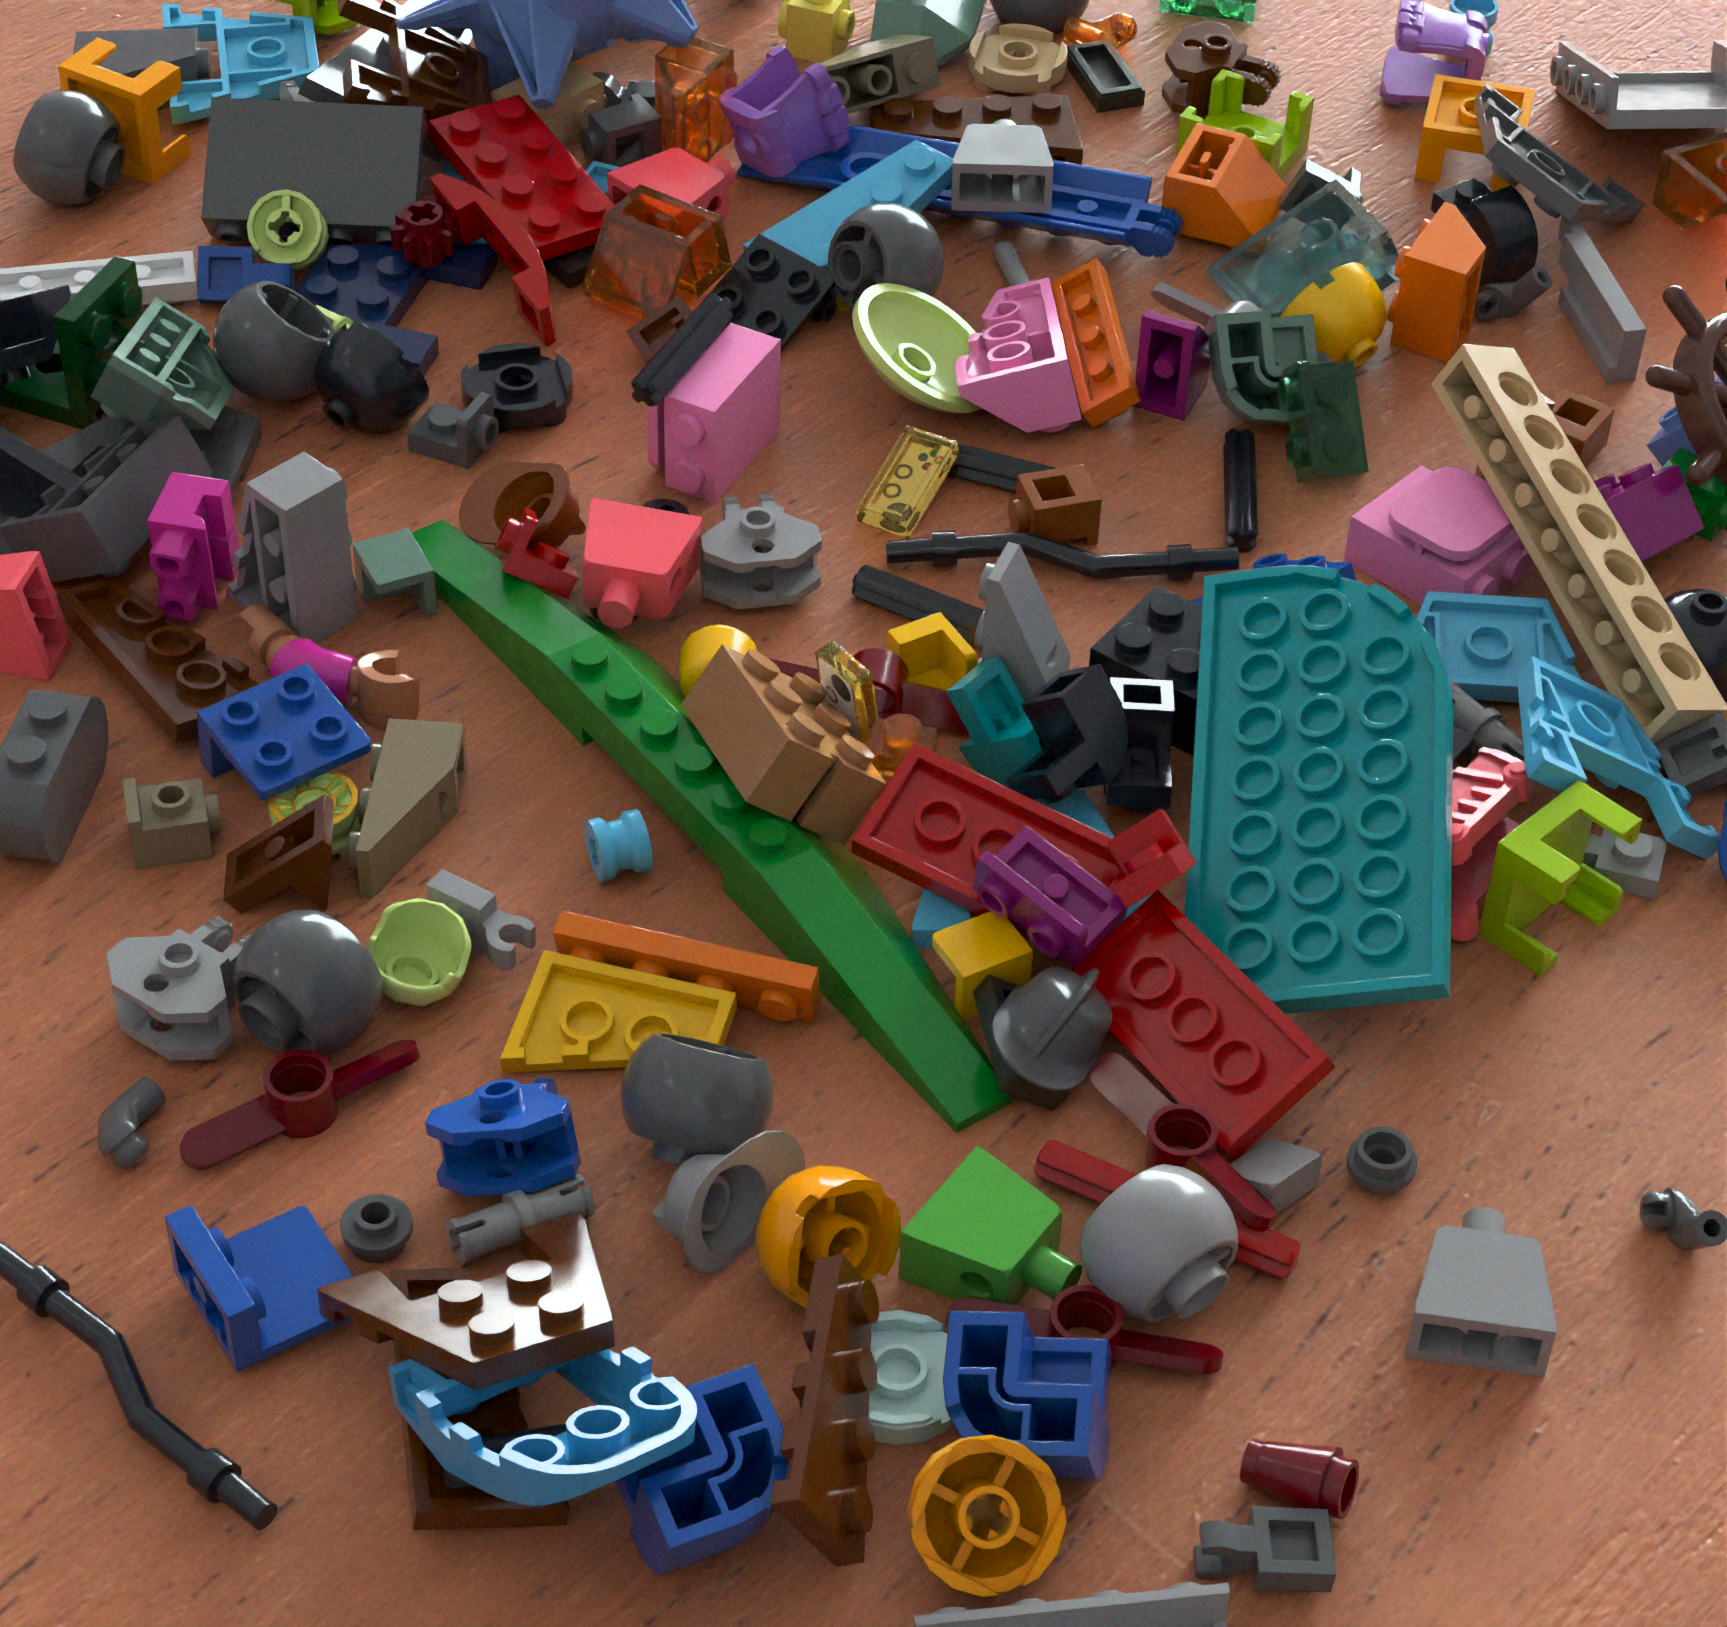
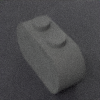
M31 689L28 691L0 747V856L59 863L63 860L105 769L108 749V719L105 706L100 698L41 689Z

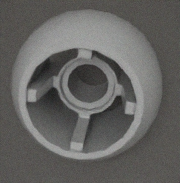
M1166 1164L1149 1168L1132 1177L1116 1189L1089 1217L1080 1235L1081 1259L1086 1276L1092 1286L1098 1287L1110 1299L1120 1303L1124 1315L1134 1320L1145 1322L1162 1321L1175 1314L1181 1319H1186L1206 1308L1222 1293L1229 1283L1230 1276L1226 1270L1230 1267L1238 1252V1229L1232 1210L1220 1192L1202 1176L1186 1168Z

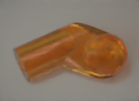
M1121 12L1114 13L1094 23L1070 17L1065 24L1063 38L1076 44L1108 39L1116 49L1131 42L1135 38L1138 28L1131 15Z

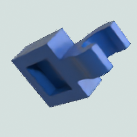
M198 246L197 300L200 303L226 304L237 291L249 284L261 281L276 282L295 291V269H291V264L256 263V251L253 247Z

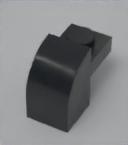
M1471 178L1433 192L1431 211L1436 214L1444 202L1454 204L1486 247L1479 287L1487 283L1517 281L1535 267L1538 253L1536 224L1526 201L1513 186L1510 185L1492 192L1486 185L1475 178Z
M1101 664L1059 672L1021 704L1044 748L1005 781L1010 789L1033 800L1044 798L1046 803L1050 804L1070 796L1079 788L1109 784L1116 777L1123 765L1127 752L1128 725L1122 703Z
M1110 677V682L1125 711L1128 725V746L1120 771L1109 784H1104L1106 805L1121 806L1127 810L1138 812L1147 811L1152 808L1170 809L1172 794L1170 753L1175 712L1173 681Z

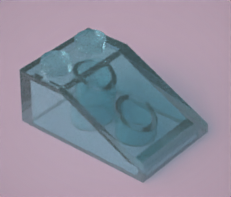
M1337 179L1325 185L1205 268L1210 278L1233 303L1237 301L1250 302L1262 311L1270 310L1271 317H1280L1287 306L1313 282L1321 290L1329 283L1335 281L1329 272L1348 263L1362 264L1374 278L1381 291L1400 279L1394 275L1399 254L1389 231Z

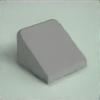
M1268 1138L1230 1165L1274 1206L1278 1214L1317 1187L1322 1155L1313 1149Z

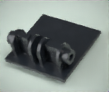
M761 234L757 235L709 293H716L721 299L728 297L733 304L730 308L733 318L722 331L730 323L781 339V351L808 318L814 322L821 320L829 321L835 315L837 304L832 301L830 293L836 285L831 272Z

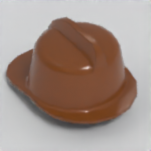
M515 461L498 464L485 471L470 485L462 499L459 511L461 529L470 539L483 544L496 545L508 517L518 520L524 507L535 511L538 519L527 545L535 549L537 542H543L558 548L570 535H582L586 529L584 522L579 517L578 498L570 489L569 474L562 465L555 463Z

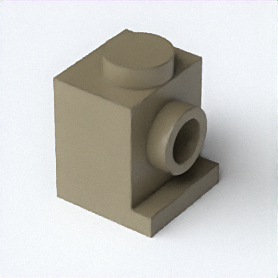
M135 778L122 779L135 870L213 858L210 832L223 830L217 792L204 794L202 778L170 781L139 787L136 786Z

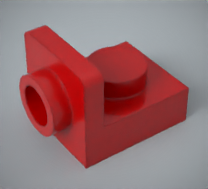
M524 507L518 520L508 517L496 542L495 550L502 552L500 557L502 571L569 599L578 579L575 567L568 564L570 556L564 551L543 542H537L535 549L527 546L538 519L535 511Z
M1157 810L1108 842L1109 850L1126 875L1125 878L1113 885L1114 890L1126 909L1197 864L1180 834L1163 810Z

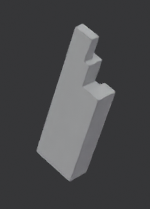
M1562 216L1558 232V238L1562 243L1559 264L1570 281L1568 287L1561 288L1558 304L1605 383L1635 380L1647 329L1579 221H1569Z

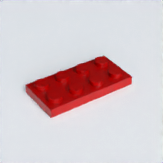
M520 94L429 120V139L466 183L495 199L518 220L534 242L542 261L625 234L626 218Z
M914 742L852 839L851 853L977 915L990 912L979 899L977 891L973 889L977 859L985 851H989L996 856L1026 825L1117 896L1118 894L1114 890L1113 885L1126 877L1108 848V842L1112 837ZM1006 916L1020 935L1030 940L1027 931L1010 917Z
M1156 890L1111 931L1075 969L1073 967L1070 969L1081 976L1093 968L1100 971L1095 987L1107 1000L1112 1010V1021L1108 1032L1178 1104H1190L1200 1107L1214 1118L1218 1127L1217 1145L1233 1161L1335 1068L1330 1058L1159 890Z

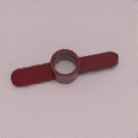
M881 648L861 650L851 658L846 675L838 674L851 686L857 723L866 726H883L895 719H901L969 734L946 692L947 690L909 682V673L905 662L891 651ZM770 659L778 666L781 673L793 678L797 672H800L823 686L820 669ZM866 685H874L884 690L870 688Z
M414 1040L394 1042L334 1071L329 1060L318 1052L299 1049L282 1053L271 1060L264 1070L263 1083L265 1094L188 1130L180 1143V1156L189 1167L196 1170H206L281 1134L291 1138H309L319 1135L334 1123L338 1113L337 1099L416 1062L420 1058L417 1043ZM296 1092H312L304 1096H289Z
M1108 1053L1095 1061L1090 1073L1093 1085L1147 1137L1145 1170L1162 1164L1186 1168L1202 1176L1220 1192L1232 1213L1241 1221L1257 1229L1264 1230L1271 1226L1277 1215L1276 1209L1216 1152L1218 1127L1214 1118L1207 1111L1190 1104H1173L1120 1054ZM1183 1146L1193 1150H1176L1170 1147Z
M1076 1285L1061 1291L1052 1301L1050 1310L965 1297L955 1301L949 1307L946 1314L947 1328L950 1311L1025 1312L1033 1337L1084 1338L1071 1334L1067 1329L1088 1327L1097 1330L1103 1335L1090 1339H1108L1112 1351L1110 1371L1115 1366L1117 1360L1202 1374L1216 1373L1221 1370L1223 1352L1211 1344L1122 1330L1123 1310L1121 1304L1110 1299L1098 1287L1092 1285Z

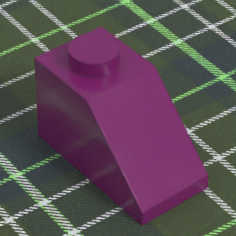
M1145 310L1141 319L1135 378L1141 401L1133 405L1134 407L1185 421L1208 383L1210 366L1208 335L1199 325Z

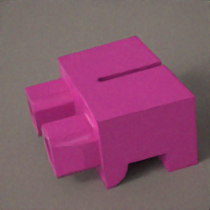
M171 472L147 519L152 546L149 553L151 570L157 575L160 592L157 598L158 608L165 612V618L191 622L195 619L200 607L218 610L219 604L215 580L217 578L234 580L239 572V569L237 570L231 564L233 552L239 549L236 526H233L235 517L230 484L227 480Z

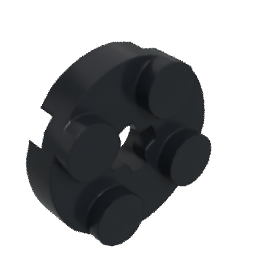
M525 343L494 346L479 353V363L471 367L470 370L468 364L463 368L461 372L462 402L465 408H467L480 392L493 395L494 417L497 418L499 423L498 433L505 432L509 428H529L538 425L546 427L557 426L567 418L566 408L573 399L572 369L569 363L557 353H555L556 361L549 357L541 356L540 346Z

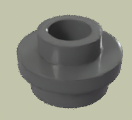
M1374 1127L1364 1131L1351 1144L1347 1154L1346 1167L1351 1178L1363 1188L1378 1193H1393L1411 1184L1416 1174L1417 1157L1411 1142L1404 1134L1388 1127Z
M376 1194L362 1197L350 1204L342 1214L340 1220L342 1240L361 1260L371 1263L389 1261L397 1257L404 1250L406 1243L412 1235L413 1221L411 1211L404 1202L393 1196Z

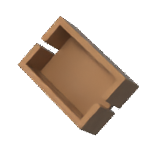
M722 644L681 703L682 708L747 803L791 822L803 803L807 801L806 806L796 818L799 825L845 845L887 785L871 763L875 758L874 754L864 744L850 735L847 731L851 726L850 722L840 712L827 704L824 698L828 693L817 681L800 672H797L793 678L781 673L773 661L755 650L749 649L744 655Z

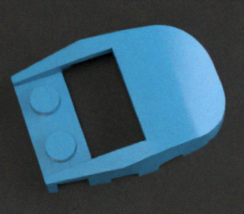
M635 1347L621 1351V1354L606 1349L477 1390L412 1359H407L388 1367L394 1406L443 1468L490 1495L521 1505L542 1506L578 1497L666 1458L694 1442L697 1404L691 1392L673 1376L655 1377L651 1373L652 1358ZM554 1370L598 1405L574 1412L566 1422V1432L554 1437L543 1434L525 1435L507 1443L499 1454L484 1448L479 1433L462 1422L453 1425L446 1418L451 1415L470 1412L479 1403L515 1387H525L534 1384L541 1376Z

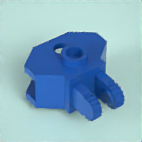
M538 1078L532 1084H520L513 1079L495 1080L480 1088H476L472 1095L432 1109L425 1121L427 1135L438 1139L440 1143L443 1161L436 1172L439 1186L465 1197L499 1195L516 1190H522L524 1193L536 1192L575 1176L581 1164L569 1100L558 1096V1089L554 1079Z

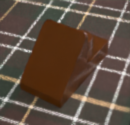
M324 794L227 853L223 900L242 914L265 899H272L278 896L285 887L291 884L319 908L326 910L328 907L334 801Z

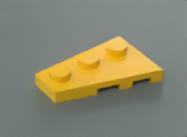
M544 950L501 1054L502 1074L627 1067L630 1057L641 1042L654 1032L680 1035L724 1046L738 1008L737 995L731 991Z

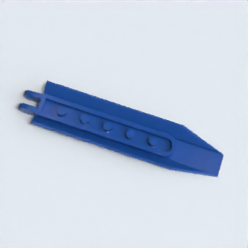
M852 126L846 128L850 139L848 144L836 152L830 150L796 165L797 168L786 176L769 177L743 163L737 171V176L830 192L916 139L951 158H954L959 143L863 126ZM1053 160L1051 214L951 210L952 182L923 209L950 214L956 218H973L1000 223L1005 227H1023L1049 232L1055 236H1073L1095 240L1105 245L1128 247L1132 245L1140 255L1148 257L1154 255L1155 258L1157 256L1162 258L1171 252L1175 242L1173 237L1176 238L1177 234L1180 233L1184 223L1182 222L1183 217L1179 215L1180 212L1177 213L1175 209L1172 210L1170 207L1166 209L1164 206L1148 203L1152 177Z

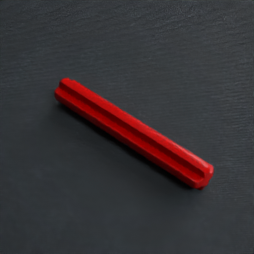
M1048 1140L1037 1156L1034 1169L1037 1178L1098 1204H1101L1125 1182L1138 1175L1056 1140ZM1233 1214L1238 1229V1252L1234 1260L1275 1278L1287 1279L1297 1264L1301 1244L1297 1240L1269 1228L1263 1230L1251 1227Z

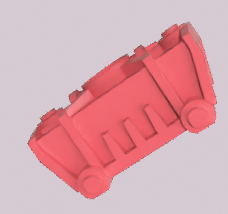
M1482 747L1477 751V758L1466 768L1457 767L1453 770L1451 939L1455 941H1470L1480 931L1479 919L1483 914L1498 842L1520 826L1508 817H1505V815L1519 802H1527L1537 792V782L1528 778L1525 771V761L1501 750Z

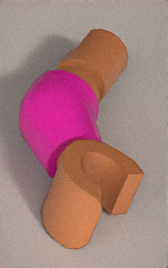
M253 604L239 614L254 629L249 639L250 651L268 667L271 679L308 663L341 704H350L353 696L358 697V713L369 724L386 728L389 718L416 720L419 713L420 685L418 681L407 674H399V650H382L364 655L358 661L357 666L356 657L322 648L313 640L297 636L266 605Z

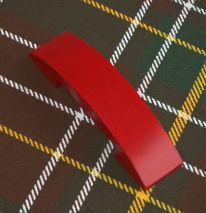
M441 173L430 177L435 203L444 207L445 218H456L457 233L460 242L466 246L481 237L486 240L514 274L511 278L518 313L546 347L556 342L555 316L547 274L538 249L523 226L499 202L476 187Z

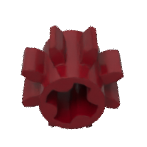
M419 200L406 205L402 213H395L396 225L390 227L392 250L404 251L405 262H409L411 265L419 268H431L441 264L446 256L454 254L453 243L458 241L456 218H445L444 207L432 201Z

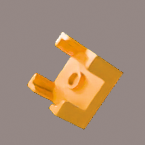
M97 37L58 65L61 90H73L89 94L101 101L115 115L121 126L120 145L126 151L120 173L153 185L191 156L189 137L184 134L162 150L157 108L178 94L182 89L180 67L164 61H157L134 78L124 76L98 66L110 54L116 51V45Z
M1435 74L1422 128L1414 179L1438 182L1441 177L1445 148L1484 154L1474 99L1487 83L1523 110V113L1516 122L1527 130L1535 89ZM1493 171L1492 191L1510 186Z

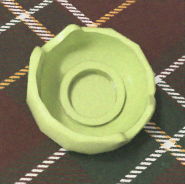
M415 898L394 903L383 911L375 931L368 940L366 949L380 971L382 992L395 1002L424 1007L451 995L458 987L465 973L471 953V938L463 918L445 904Z

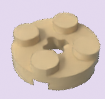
M1029 24L999 25L998 34L985 38L986 30L975 35L970 42L969 70L974 75V86L980 91L995 92L1000 90L1022 93L1024 96H1035L1044 92L1051 93V86L1059 83L1066 74L1067 46L1062 41L1059 47V45L1053 42V33L1044 28Z

